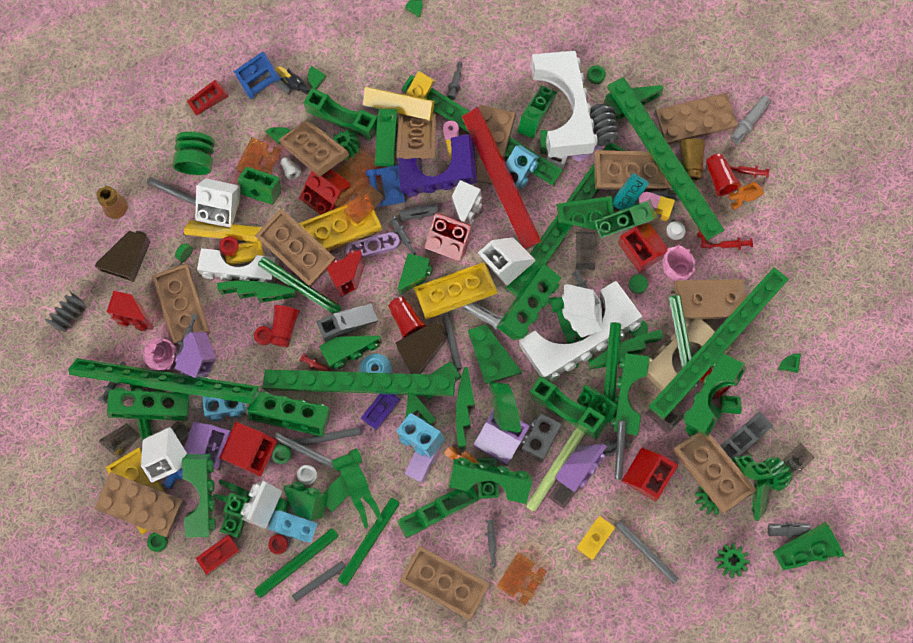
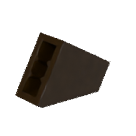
M128 231L96 262L95 267L101 272L134 282L151 241L144 232L136 231L135 233Z
M436 321L395 342L411 374H421L446 342L445 336L447 333L442 325L439 326Z

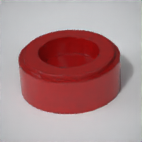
M228 236L220 241V251L223 255L234 256L238 252L239 244L234 237Z
M267 326L258 327L254 332L255 341L262 346L270 344L271 329Z
M276 534L269 539L268 547L272 553L281 555L287 551L289 542L285 536Z

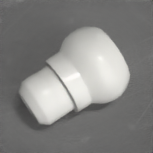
M289 157L281 159L280 164L287 179L295 180L301 175L299 165L295 164Z

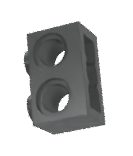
M540 414L538 418L534 417L530 428H532L530 435L525 434L521 445H523L522 451L543 462L562 424L543 414ZM546 424L550 427V430L543 433L540 431L539 426ZM537 441L541 444V448L533 450L530 447V443Z

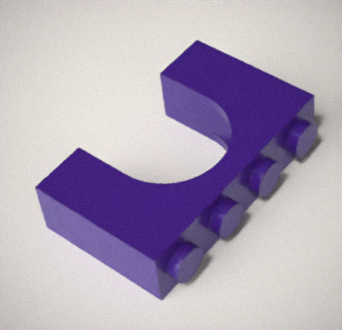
M469 134L450 138L451 164L444 173L438 176H426L423 174L421 158H398L400 190L405 195L414 197L419 193L430 194L441 189L451 190L457 187L460 180L470 185L477 183L474 142Z

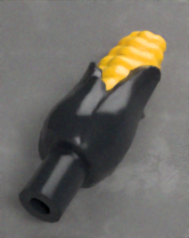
M281 66L276 68L281 80L295 91H302L306 95L310 92L311 89L305 85L304 80L289 68L285 69Z

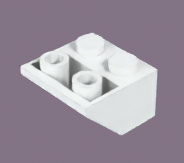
M205 178L196 186L195 221L231 228L240 203V185Z
M461 180L452 195L453 211L457 220L473 226L475 221L473 217L475 213L479 214L483 205L481 203L483 198L481 197V189Z
M513 237L492 240L478 252L484 262L506 285H509L536 261Z
M569 284L564 285V294H562L564 308L562 312L564 318L570 321L573 330L577 331L580 337L603 331L602 305L594 290Z
M171 427L145 438L142 442L141 467L151 482L175 473L182 468V459L187 453Z
M264 481L253 484L249 492V496L252 497L248 503L244 504L241 511L243 515L242 520L266 529L282 491Z

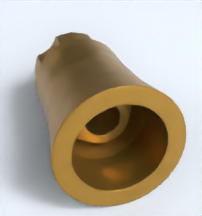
M685 139L680 141L682 166L692 181L702 179L706 141L702 139Z
M110 186L98 189L96 194L97 200L107 217L117 219L127 212V200L119 195L115 189Z

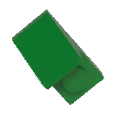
M408 395L405 419L410 413L414 415L419 413L418 418L434 426L437 423L436 419L416 395Z

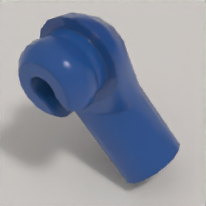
M182 468L168 475L163 486L172 489L176 480L183 479Z

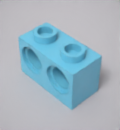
M521 145L515 146L505 163L511 177L513 172L518 174V180L514 181L517 189L526 186L529 181L527 177L530 172L536 169L538 165L536 161L539 158ZM522 156H525L528 160L526 166L521 163Z
M202 396L204 416L211 421H220L222 417L226 416L239 418L242 417L241 414L246 413L245 403L239 402L235 408H230V403L232 402L230 400L226 401ZM214 403H219V408L211 411V406Z
M412 413L407 416L396 430L400 436V442L406 446H413L414 450L421 456L427 455L431 458L445 441L439 430ZM430 439L429 443L423 444L426 440Z
M274 510L267 530L311 543L317 523L283 511Z

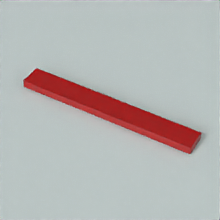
M476 107L463 115L462 119L521 246L527 250L542 241L480 108Z

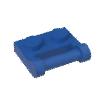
M263 51L233 71L250 99L256 97L255 94L273 82L281 80L280 75ZM267 72L271 74L253 88L249 86Z
M398 165L365 171L366 177L369 179L373 208L405 203L404 194L400 190ZM381 175L386 199L380 201L376 176Z

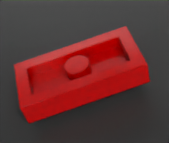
M227 535L195 559L205 574L209 575L241 551L231 536Z

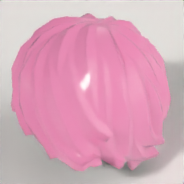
M680 245L668 248V252L665 253L663 258L664 273L675 281L692 278L696 269L694 268L695 259L689 253L690 249Z
M157 338L144 346L143 359L152 370H169L176 360L175 353H178V350L171 341Z

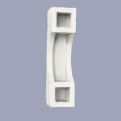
M201 248L197 270L206 279L221 277L220 279L223 281L237 279L239 281L275 283L276 277L260 268L258 262L262 257H266L277 265L278 261L275 257L257 255L250 264L244 267H232L225 263L224 257L219 250Z

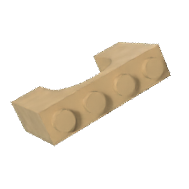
M689 319L686 322L690 347L700 349L715 333L702 319ZM676 333L670 338L672 342L668 346L664 344L656 352L658 356L654 360L652 358L649 360L646 377L661 391L677 375L672 366V355L679 349ZM729 346L723 354L727 355L732 347Z

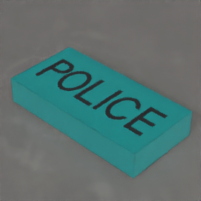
M632 173L613 198V206L620 210L632 206L649 185L648 181Z

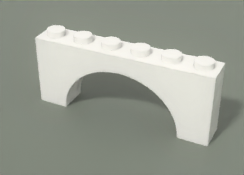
M575 51L532 54L530 66L533 80L554 84L566 94L572 106L573 115L570 120L561 128L548 131L546 146L548 156L560 157L593 153L594 147L597 146V135L593 134L594 121L589 116L591 109L590 104L586 102L587 90L583 88L584 76L579 70L581 66L580 58H577Z
M617 281L600 290V298L605 308V315L602 321L603 331L591 334L584 340L571 344L550 342L542 338L536 331L519 340L522 351L539 376L553 382L564 371L569 372L574 369L580 361L585 362L593 356V353L598 350L599 352L605 350L608 347L611 322L621 323L620 340L629 330L633 332L641 326L643 316Z

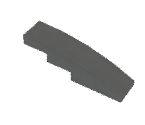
M759 411L720 447L733 460V457H739L771 429L773 425Z

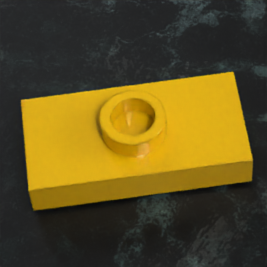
M418 71L405 95L426 99L435 80Z
M259 240L258 242L240 243L239 250L234 256H226L227 264L236 265L252 262L257 255L264 256L262 242Z
M598 516L576 549L593 560L616 527L601 516Z

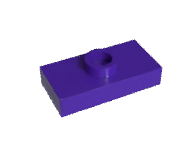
M379 394L362 415L361 419L377 431L401 400L394 394Z

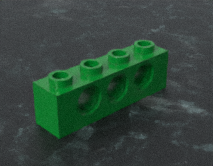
M545 264L538 266L496 327L514 341L520 338L523 339L529 332V325L538 319L540 309H543L549 303L548 297L550 294L555 293L560 285L558 283L561 277ZM539 284L543 287V293L538 289ZM528 299L533 302V308L528 305ZM518 314L523 318L522 323L518 320Z
M124 388L109 390L108 418L188 421L189 395L186 393H167L165 390L160 389L154 390V392H146L145 389L126 391ZM128 399L134 401L131 406H125L123 403ZM147 400L154 402V405L151 407H145L143 404ZM167 401L174 403L171 408H165L163 404Z
M259 392L254 402L249 404L247 414L249 421L324 437L330 419V408L323 404H312L304 400H293L286 396H275L267 392Z

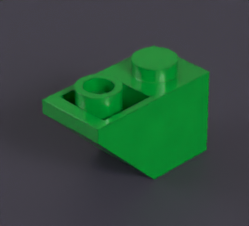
M301 482L284 485L283 490L295 515L310 521L323 518L327 495L320 493V490L317 488H307Z

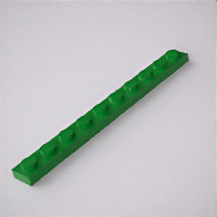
M410 75L401 90L404 93H407L415 78L413 75ZM431 88L426 99L434 101L433 111L448 121L456 122L459 128L469 133L462 116L470 111L434 88ZM510 137L505 157L509 158L515 146L521 145L539 157L536 161L538 162L536 169L530 173L554 187L563 170ZM522 156L521 163L526 166L528 160L525 156Z
M622 77L608 84L607 89L705 239L709 241L723 233L724 228L626 79Z
M613 142L606 145L603 151H625ZM594 164L567 202L594 198L599 190L595 189ZM557 214L541 237L542 242L538 243L530 253L536 261L507 285L506 290L517 297L535 269L549 262L573 226L559 223Z
M773 267L648 407L664 420L710 369L715 360L727 350L789 279Z
M77 358L68 368L69 375L180 392L188 395L193 394L207 398H218L226 401L252 404L259 394V386L202 377L194 378L189 375Z
M265 369L262 388L264 390L454 396L456 377L455 375Z

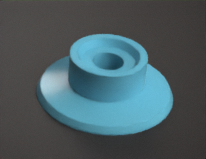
M371 354L362 360L359 372L392 373V365L384 355ZM374 366L379 367L378 371L375 372L372 371V368Z

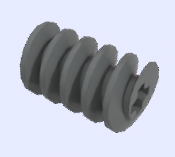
M605 104L592 106L590 112L591 118L594 121V133L597 135L598 146L609 145L619 138V134L616 133L618 128L615 126L614 109L612 106Z
M70 290L69 292L72 296H64L67 302H59L62 308H54L57 314L49 313L52 320L44 319L58 331L66 332L67 329L64 325L72 326L69 319L77 320L74 313L82 314L79 308H87L84 301Z

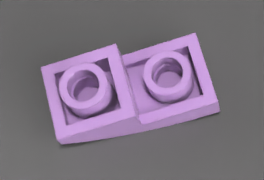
M430 439L426 440L423 444L429 443ZM442 445L431 458L427 455L421 456L415 451L405 474L419 482H425L431 464H435Z

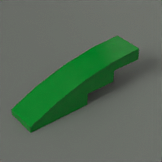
M259 281L217 283V289L221 295L237 292L240 299L257 297L260 303L297 297L294 288Z
M662 330L642 334L620 343L618 364H620L621 357H625V353H641L646 349L645 344L661 341L663 339ZM608 350L589 363V370L606 367Z
M468 367L463 369L456 404V430L459 450L467 448L463 429L471 428L468 409L475 408Z
M490 382L491 404L494 407L493 417L500 430L521 432L518 408L509 384Z
M473 487L469 491L455 489L417 509L415 512L398 519L397 522L407 539L478 502L479 498Z

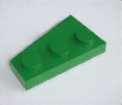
M611 196L556 204L559 223L596 231L597 228L594 220L614 213Z
M487 325L468 330L485 385L522 374L521 370Z
M826 522L772 551L783 571L806 566L809 562L819 560L823 562L827 561V558L845 556Z

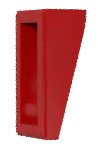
M213 80L187 100L195 115L198 116L229 96L220 82ZM215 89H217L219 92L217 95L214 92ZM208 93H211L213 98L210 99ZM203 96H204V98H205L206 101H207L205 104H204L203 100L201 99ZM198 100L201 105L200 108L197 107L195 101Z

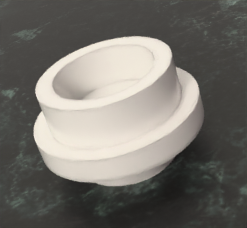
M674 221L668 225L666 232L669 238L680 240L684 237L686 229L681 222Z
M304 465L299 468L297 478L304 485H310L316 480L317 472L314 467Z

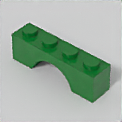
M311 88L303 102L307 113L345 130L354 132V134L370 141L377 131V116L364 110L352 111L344 108L333 101L329 95L314 88Z
M625 353V357H621L620 368L623 369V374L618 377L617 388H620V394L615 397V404L618 405L617 415L613 416L611 427H615L614 432H617L618 420H625V434H639L641 414L631 406L629 390L637 379L647 376L650 356Z
M723 353L720 358L715 360L713 371L704 379V387L701 392H697L692 408L688 409L684 415L685 425L706 437H709L718 421L711 410V401L714 394L723 387L737 386L746 371L744 363Z
M541 376L529 391L532 400L595 440L598 439L607 426L605 416L590 407H584L563 394L557 386Z
M186 454L182 459L183 479L196 487L200 498L198 507L188 512L184 518L185 537H209L216 528V520L213 519L212 512L215 511V500L212 499L215 483L214 480H211V473L214 471V462L211 461V454Z
M454 458L448 487L469 491L474 484L480 481H494L504 489L507 500L527 504L532 485L531 475L527 472H513L503 466L495 468L485 462H478L477 464L470 462L466 458Z

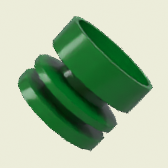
M187 131L177 134L175 139V150L177 152L174 153L172 164L174 170L187 175L210 174L213 165L211 156L214 153L215 140L209 135L199 132Z

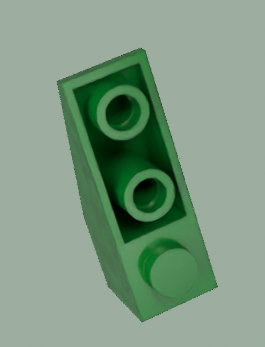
M542 85L539 87L521 115L518 133L533 139L535 138L557 95L556 91Z
M651 199L594 220L601 239L654 220L657 216Z
M379 335L335 337L320 345L319 348L331 370L334 368L339 370L346 365L345 362L361 358L363 352L377 349L382 341Z

